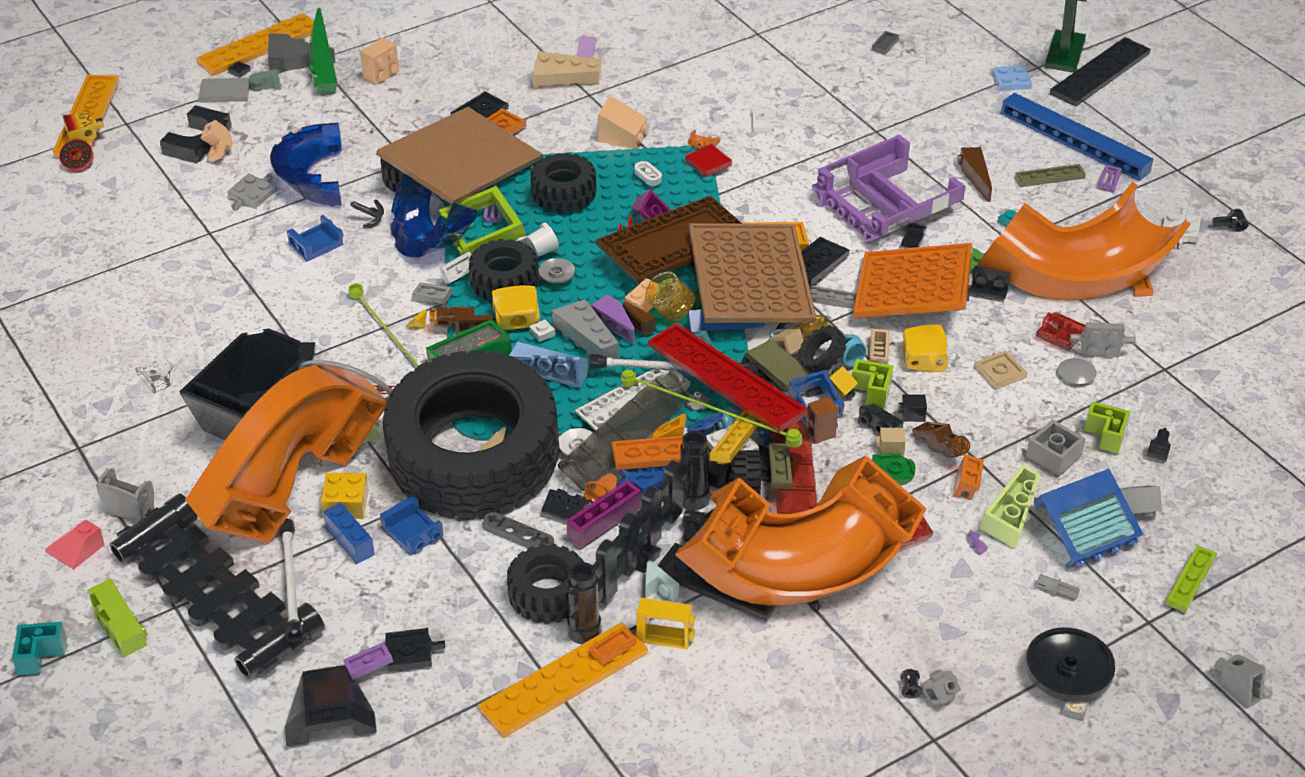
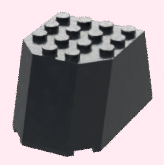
M269 328L263 329L261 333L248 335L247 332L241 333L179 391L204 432L226 440L245 414L270 388L286 376L299 370L300 365L305 362L301 342Z

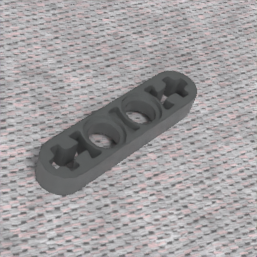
M492 512L484 516V528L486 531L523 547L529 548L534 546L535 548L539 547V544H545V546L554 544L553 536L504 515ZM509 527L515 528L512 532L505 531ZM524 535L533 536L531 539L522 538Z

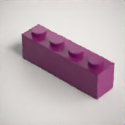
M626 480L566 520L567 538L578 547H584L618 524L626 513H634L640 509L641 490Z

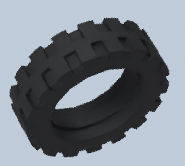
M821 326L820 329L814 330L811 335L809 334L806 337V341H803L802 347L798 351V360L811 373L830 370L833 365L839 362V358L843 357V351L847 347L845 345L847 340L835 326ZM831 340V344L826 352L820 357L813 359L818 348Z

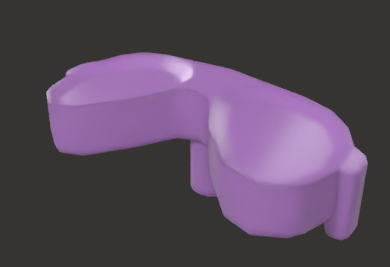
M970 530L967 534L972 539L970 546L974 547L975 545L979 554L982 555V553L986 552L988 546L979 539L981 536L979 533Z

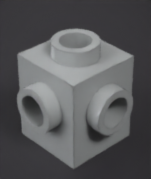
M941 669L932 672L929 675L930 678L920 685L930 704L948 703L955 699V694L961 691L958 680L952 671H941Z

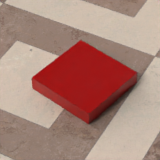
M713 144L685 155V162L704 177L732 166V159Z

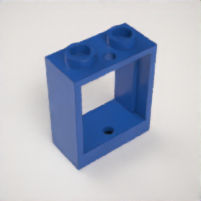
M824 370L789 381L788 395L807 408L800 393L820 387L826 397L829 396L832 402L837 404L839 408L837 418L843 416L845 404ZM807 415L802 418L805 424L807 422Z

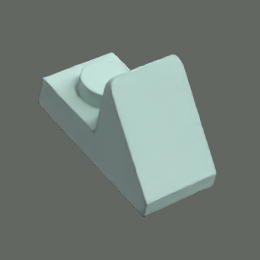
M652 561L647 562L646 598L659 590L662 596L674 602L679 598V583Z

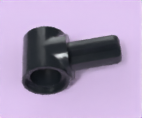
M1234 209L1227 216L1212 218V225L1214 227L1228 226L1229 229H1234L1236 232H1242L1249 226V222L1241 209Z
M1167 428L1159 429L1156 438L1151 439L1147 453L1148 457L1167 461L1171 447L1168 441L1170 432L1167 431Z
M685 509L682 527L685 530L682 538L683 542L687 543L698 532L700 520L706 514L705 512Z

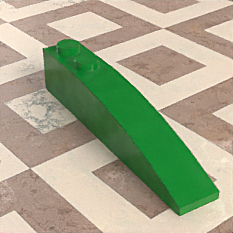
M317 8L309 44V74H312V87H315L316 94L335 93L338 84L321 8Z

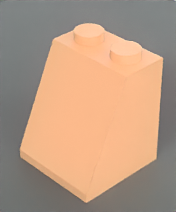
M609 96L598 113V142L633 149L637 148L639 143H642L643 136L648 133L649 124H647V117L614 97Z

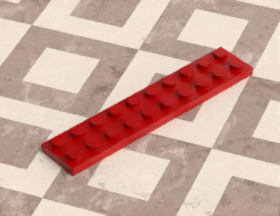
M677 323L648 340L650 348L765 425L774 429L777 433L808 414L805 406Z

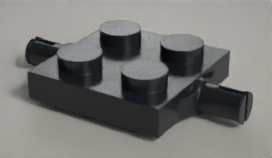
M428 628L385 633V645L393 660L392 663L387 664L388 672L432 667L431 656L433 650L446 649L445 640L432 642Z

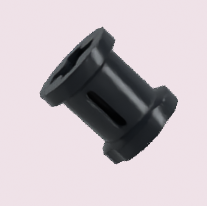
M913 669L904 670L900 674V679L903 682L902 695L909 699L919 697L922 693L918 683L920 673Z

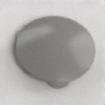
M1079 358L1066 359L1058 367V373L1063 378V383L1068 386L1074 384L1091 385L1097 374L1095 367L1090 362Z

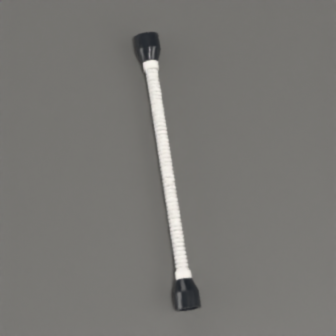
M590 354L589 360L590 369H602L617 365V367H656V369L673 368L682 370L676 364L667 361L614 360L601 354ZM758 362L740 364L758 376Z
M286 518L279 528V534L284 541L289 612L285 635L289 642L296 643L303 638V627L297 617L292 549L295 523L293 520Z

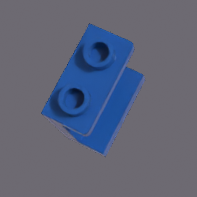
M324 215L320 216L321 223L300 234L293 228L287 230L289 245L307 262L343 245L342 237H344L342 230L337 228Z
M414 495L380 514L381 528L410 556L444 536L442 522L440 520L436 522L431 520L419 508L418 499Z

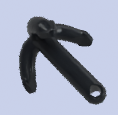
M374 200L377 209L375 207L369 208L354 201L350 203V206L375 218L373 221L363 224V227L370 228L380 223L384 214V208L378 200Z

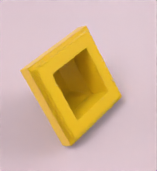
M423 309L406 327L425 328L427 310Z

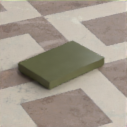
M772 339L747 351L745 357L750 362H758V368L784 390L788 389L789 381L811 374L809 370Z

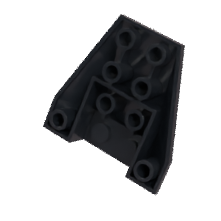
M345 665L302 672L285 724L287 747L308 744V732L353 725L354 736L377 732L375 712L356 679L352 680Z

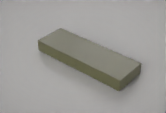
M769 443L771 488L792 489L789 446L787 444Z

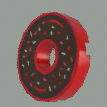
M74 139L62 146L59 152V159L61 164L69 171L80 172L87 169L89 164L92 163L94 152L86 141ZM75 153H81L80 157L77 159H74L73 155Z

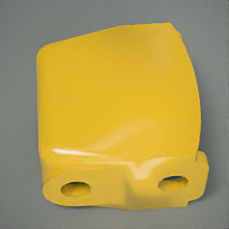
M511 286L492 291L496 324L504 331L529 328V326L540 322L535 286Z
M922 325L907 328L903 331L902 349L907 369L923 372H943V370L948 368L949 358L946 354L947 338L941 325Z

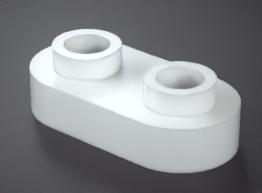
M641 161L635 164V174L646 184L656 186L662 182L661 172L649 162Z

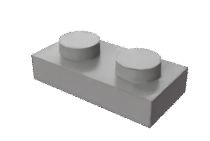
M420 282L413 291L412 297L414 300L445 305L453 291L451 287Z

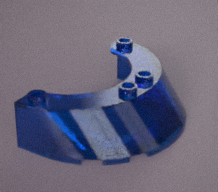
M339 122L308 125L301 127V131L296 133L289 132L281 138L282 141L275 144L270 153V163L273 171L300 196L309 201L329 206L342 205L339 181L322 182L321 174L308 173L310 168L321 159L337 155L342 151Z
M402 175L391 209V213L394 216L393 222L390 223L391 236L396 241L394 245L402 255L410 258H419L448 247L465 234L470 225L475 221L478 210L453 202L448 217L439 215L434 225L430 217L432 191L414 179Z

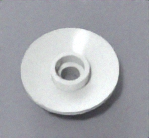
M570 429L559 438L560 451L572 458L587 457L593 454L598 446L597 437L586 429Z

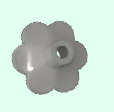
M695 392L688 396V398L705 404L710 403V399L701 392ZM686 400V406L691 407L693 411L707 409L705 406Z

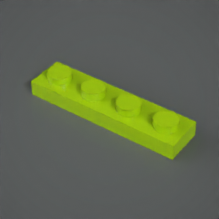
M1198 545L1196 546L1170 592L1165 605L1185 613L1187 612L1216 559V552Z

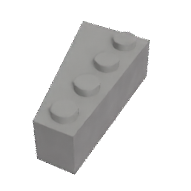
M586 299L552 310V327L563 332V336L567 339L571 338L577 347L585 349L586 354L589 356L590 354H601L614 360L619 359L618 341Z

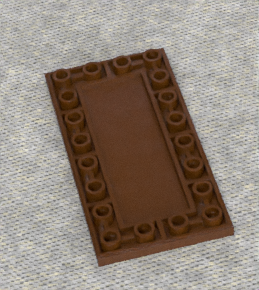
M710 195L596 239V245L629 277L639 284L644 279H652L694 262L688 229L690 223H743Z

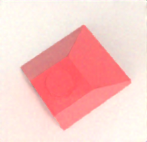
M85 519L74 525L45 548V552L74 570L105 545L101 529Z

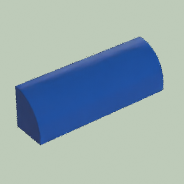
M691 310L687 314L688 328L691 333L765 327V323H705L703 310Z

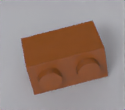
M829 396L808 403L806 433L812 441L817 444L836 437V428H838L837 415L839 414L837 404L833 403Z

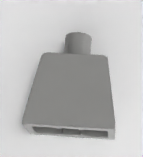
M1240 654L1233 656L1229 660L1221 657L1216 661L1214 667L1221 672V687L1241 705L1248 709L1263 699L1266 670L1264 666Z

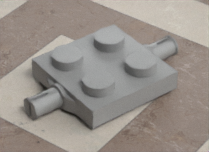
M250 173L244 176L227 191L228 197L236 200L231 204V208L237 210L241 205L254 209L259 207L276 192V186L269 183L273 176L269 175V173L263 178L256 177Z
M1086 322L1085 330L1082 334H1070V342H1081V355L1119 357L1122 346L1124 344L1135 345L1136 337L1124 336V324Z

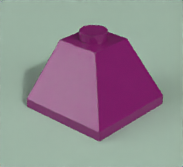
M651 189L638 196L631 207L643 221L671 211Z

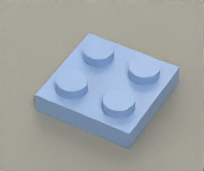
M1025 65L993 67V75L1000 91L1032 89V82Z

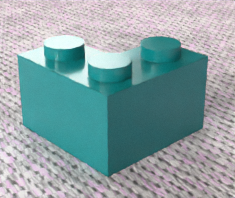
M62 621L17 625L12 655L17 675L40 674L42 657L65 655L67 637Z

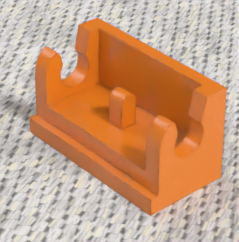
M964 455L957 471L954 497L959 498L962 492L966 491L969 493L967 498L969 500L974 496L976 490H979L984 460Z

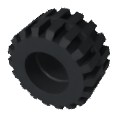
M739 450L731 460V482L740 478L761 495L760 453L758 450Z

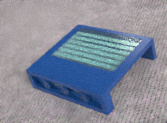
M1110 469L1041 494L1033 501L1037 509L1045 507L1071 558L1065 564L1067 568L1071 566L1079 568L1087 563L1086 560L1092 558L1093 561L1104 557L1106 552L1114 554L1120 551L1121 546L1124 545L1127 548L1137 544V539L1144 535Z

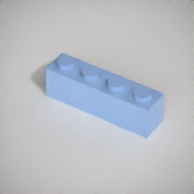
M517 342L509 355L521 360L523 364L526 363L546 380L580 388L588 375V359L520 342Z

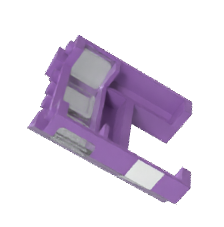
M899 134L819 168L817 183L813 184L812 187L820 206L827 205L850 226L864 236V243L964 200L965 185L953 177L949 179L948 191L919 204L888 180V178L908 170L910 142Z

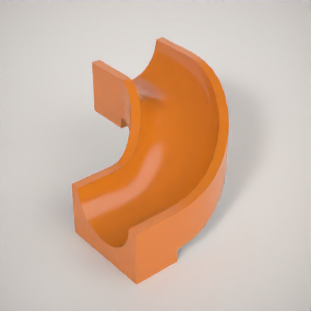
M1132 181L1113 206L1095 218L1071 227L1055 225L1027 203H1024L976 266L1011 272L1010 283L1036 296L1056 300L1092 299L1124 290L1146 278L1176 246L1191 224L1184 220L1177 226L1162 227L1145 219L1136 207L1134 196L1138 185Z
M314 365L291 373L270 388L236 425L186 497V502L208 529L269 544L291 512L286 502L291 494L302 456L310 451L318 459L346 467L384 412L387 400L365 377L340 368Z
M866 455L837 470L818 504L813 509L799 513L777 514L768 511L771 504L742 479L738 478L712 493L709 499L716 504L712 514L695 536L680 547L675 555L712 586L736 599L774 606L804 604L847 589L882 569L896 555L902 544L911 540L927 508Z

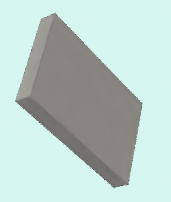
M249 78L202 79L198 100L199 102L248 101L250 90Z

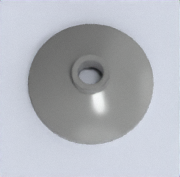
M550 259L539 267L540 277L550 283L566 282L575 274L574 265L565 259Z

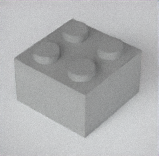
M1051 420L1029 439L1026 456L1059 476L1082 456L1085 438L1055 420Z

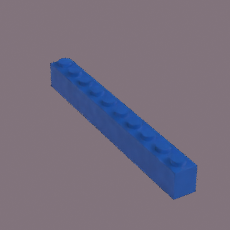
M1015 92L1002 102V115L1105 165L1121 168V173L1141 181L1151 173L1154 159Z

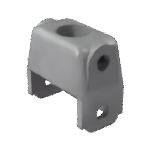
M114 468L106 469L99 477L96 487L98 495L108 513L137 523L145 518V514L154 509L152 481H144L138 487L117 480Z

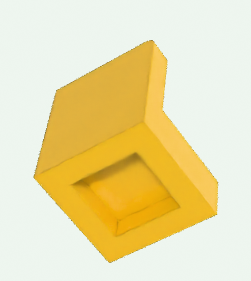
M843 366L829 377L840 398L844 397L858 384Z

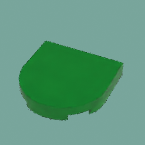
M900 453L872 455V461L900 486L906 485L913 480L916 466L912 459H907Z

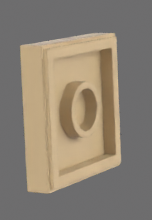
M1006 350L974 363V368L995 390L1025 379L1028 374Z

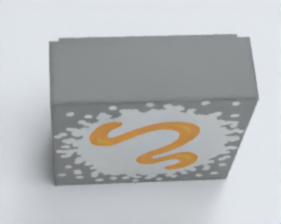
M1090 700L1080 702L1065 701L1062 714L1083 721Z

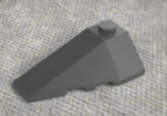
M269 33L268 62L270 70L290 71L309 68L310 43L305 42V39L291 38L288 34ZM330 47L334 64L336 63L334 48Z

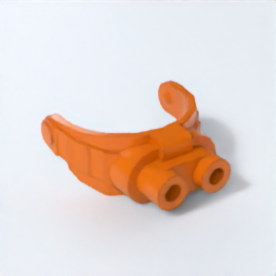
M692 130L688 145L701 149L710 144L715 146L720 143L721 138L700 136L696 134V130Z

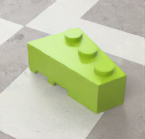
M111 578L87 589L96 620L123 657L147 646L145 637L148 634L142 624L139 625L136 615L130 610Z

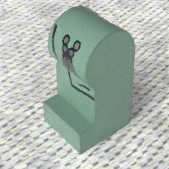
M278 69L257 72L249 76L252 91L258 92L263 89L272 88L275 91L281 90Z

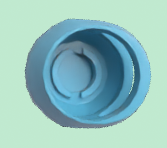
M844 334L847 340V344H845L847 347L843 351V357L839 358L842 364L853 367L856 359H864L866 346L857 335Z

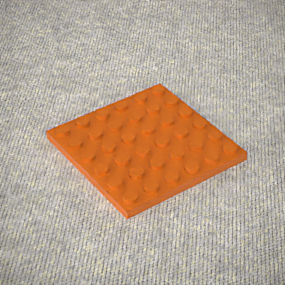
M972 243L865 252L853 311L854 318L965 310L973 252Z

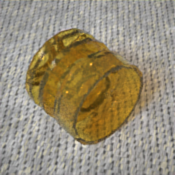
M673 272L658 274L650 281L645 292L646 300L668 321H676L683 318L692 309L695 296L693 292Z

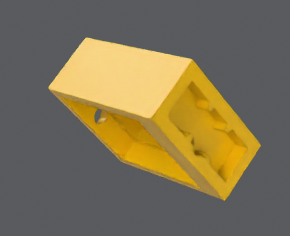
M641 598L637 610V638L642 643L688 650L690 641L693 642L695 637V629L692 627H694L696 615L692 614V605ZM650 618L684 623V629L650 624Z

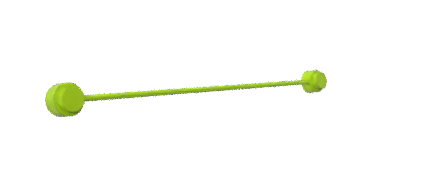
M359 283L351 284L348 290L352 299H360L415 366H419L362 298L364 294L363 286Z
M625 370L621 375V383L625 387H632L638 382L776 432L769 426L638 380L632 370ZM791 429L788 433L779 432V434L786 436V444L789 447H798L802 444V434L799 430Z

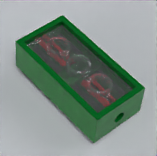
M492 320L426 347L429 363H431L433 358L445 354L450 356V353L459 351L469 353L470 350L485 351L486 354L490 351L504 354L505 358L512 352L510 335Z

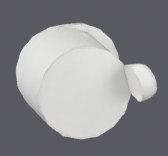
M542 223L541 228L532 234L519 237L516 242L521 241L530 246L537 257L559 248L557 237L547 223Z

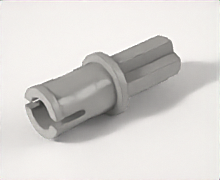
M1043 574L1039 575L1036 587L1050 590L1055 595L1059 593L1077 599L1080 592L1079 587L1061 582L1062 579L1060 578L1057 580Z

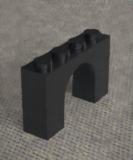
M197 105L187 113L190 128L204 131L205 125L214 120L225 126L228 131L232 127L229 113ZM168 132L160 140L162 155L196 164L210 150L211 145L201 139L203 133L196 136H183Z

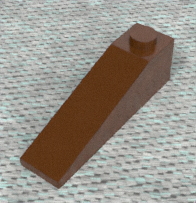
M962 147L960 154L957 155L958 165L961 166L962 172L987 202H991L992 184L982 148Z

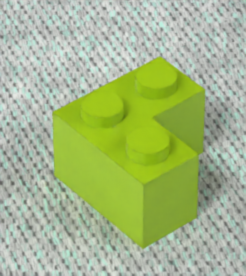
M856 359L852 370V377L858 384L853 389L867 391L866 405L874 403L879 407L885 408L892 384L893 365Z
M1092 401L1084 431L1102 435L1099 449L1119 454L1131 411Z

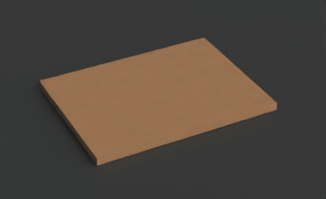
M469 107L379 148L376 153L377 156L452 205L543 158L541 152Z
M689 224L688 229L705 323H816V313L795 224Z

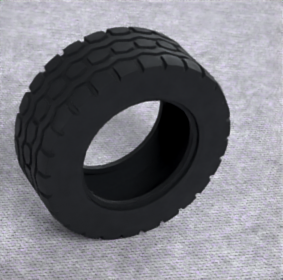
M470 350L469 353L459 351L450 353V356L446 354L431 359V363L426 361L417 366L414 372L410 371L406 374L400 383L394 387L387 400L382 423L392 477L407 498L414 495L418 499V505L430 513L435 514L437 512L439 516L452 519L457 516L458 519L474 520L475 516H478L479 519H484L486 514L492 512L501 515L514 510V506L519 508L530 501L531 497H535L544 488L545 484L548 483L557 465L559 433L557 409L553 393L536 370L526 363L523 364L517 358L509 355L505 358L504 354L491 351L486 354L485 351ZM471 416L495 418L507 423L514 429L499 444L475 452L451 451L439 447L430 441L436 431L454 420Z

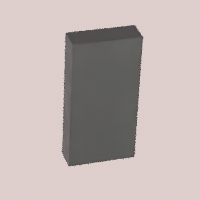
M885 31L872 45L871 51L886 55L899 40V35Z

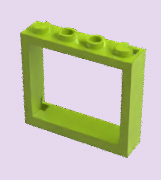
M497 186L439 210L441 217L438 219L441 226L445 228L447 236H451L454 247L458 246L457 250L460 256L469 251L472 255L480 245L488 244L492 240L513 239L516 241L519 237H525L521 221ZM496 204L509 226L466 244L452 221Z

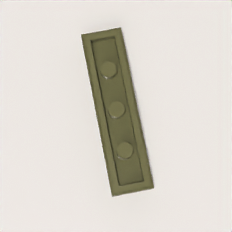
M1080 164L1015 173V179L1020 187L1085 179L1086 176Z

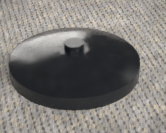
M1069 627L1054 628L1037 635L1029 644L1025 659L1027 673L1040 690L1054 698L1072 702L1087 701L1102 695L1112 684L1116 669L1114 656L1102 640L1089 632Z

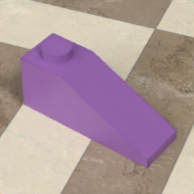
M605 295L592 304V309L610 331L631 344L635 342L634 326L620 302L609 295Z

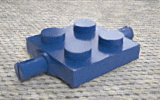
M667 466L618 470V474L624 479L617 481L616 485L619 486L628 480L639 488L641 495H643L648 487L654 486L658 488L662 484L664 470Z

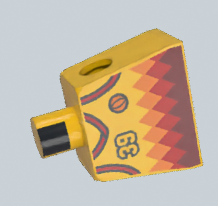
M90 112L62 115L69 141L74 139L84 141L95 139L97 137L95 129L104 127L103 119L97 118L92 120Z

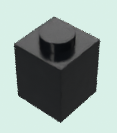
M902 394V400L898 402V414H901L902 421L925 422L927 413L925 394Z

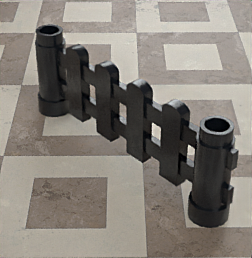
M689 431L684 434L682 444L680 445V462L672 460L667 465L663 474V482L658 488L654 486L647 488L641 499V508L636 514L628 512L624 515L619 524V534L613 542L608 539L601 542L596 550V562L593 565L587 562H578L570 567L567 578L569 604L567 627L568 636L575 643L582 645L602 633L599 602L607 605L618 591L617 580L621 575L630 577L640 565V552L644 548L651 551L662 538V526L665 522L673 525L682 514L683 508L696 511L704 509L709 504V445L704 433Z
M181 493L167 500L162 507H156L145 514V518L133 526H127L116 533L117 539L110 542L109 546L117 560L124 564L130 559L139 557L142 561L138 564V568L143 579L153 581L161 577L167 582L162 588L167 601L177 604L186 599L192 605L187 611L192 624L202 627L211 622L217 628L213 632V637L220 649L229 650L235 645L243 652L237 655L234 661L240 672L248 679H251L257 673L270 672L280 664V659L291 651H299L309 643L308 640H312L325 630V624L319 613L312 605L305 602L297 608V617L303 627V638L296 643L289 642L285 635V627L288 624L289 617L284 619L280 615L281 612L286 610L284 602L272 591L262 598L253 592L260 587L258 579L246 569L237 575L228 570L235 565L233 557L221 547L212 553L204 549L203 547L210 542L208 536L196 525L186 532L183 530L198 518L197 514L186 502V497ZM166 538L171 541L158 551L153 547ZM189 557L195 563L184 572L175 567ZM211 580H215L220 586L206 595L200 588ZM239 602L246 609L232 618L225 611ZM263 625L270 629L258 639L251 635Z

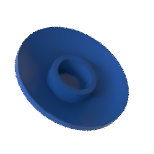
M723 413L712 414L693 423L687 428V432L700 431L705 435L715 430L713 426L722 419Z

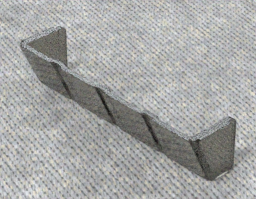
M673 372L660 375L650 382L652 385L691 398ZM646 385L557 464L558 468L582 491H585V485L588 482L598 481L615 467L611 442L646 439L682 405L688 404L691 401ZM595 484L590 485L592 490L596 488Z

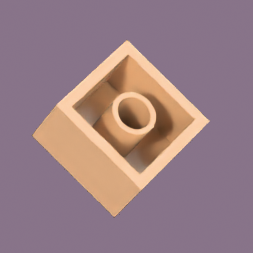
M381 38L360 51L363 78L377 85L399 72L397 45Z

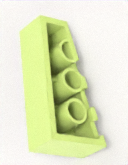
M1022 464L985 512L979 529L1015 549L1040 473Z

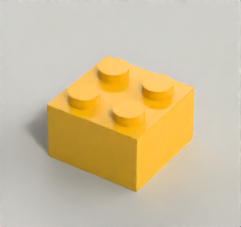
M326 473L321 498L322 512L341 502L355 519H364L369 492L367 474Z

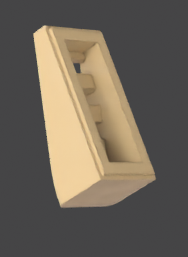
M871 328L870 362L888 363L890 330Z

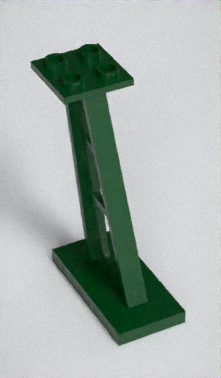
M1065 0L1062 30L1055 29L1044 68L1072 73L1077 70L1087 35L1075 32L1078 1L1087 2V0Z

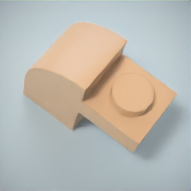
M214 120L205 125L201 139L211 145L207 159L214 162L221 159L226 150L232 148L233 141L228 129L218 121Z

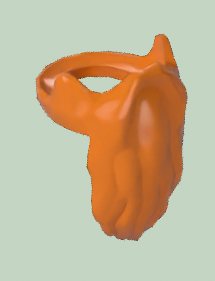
M609 473L602 476L598 481L588 482L585 485L584 497L595 502L617 487L616 476ZM596 484L595 487L592 489L590 485Z

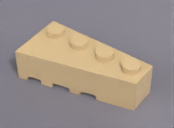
M538 51L533 72V88H539V86L543 85L553 87V85L558 84L569 86L573 83L578 85L599 84L602 59Z

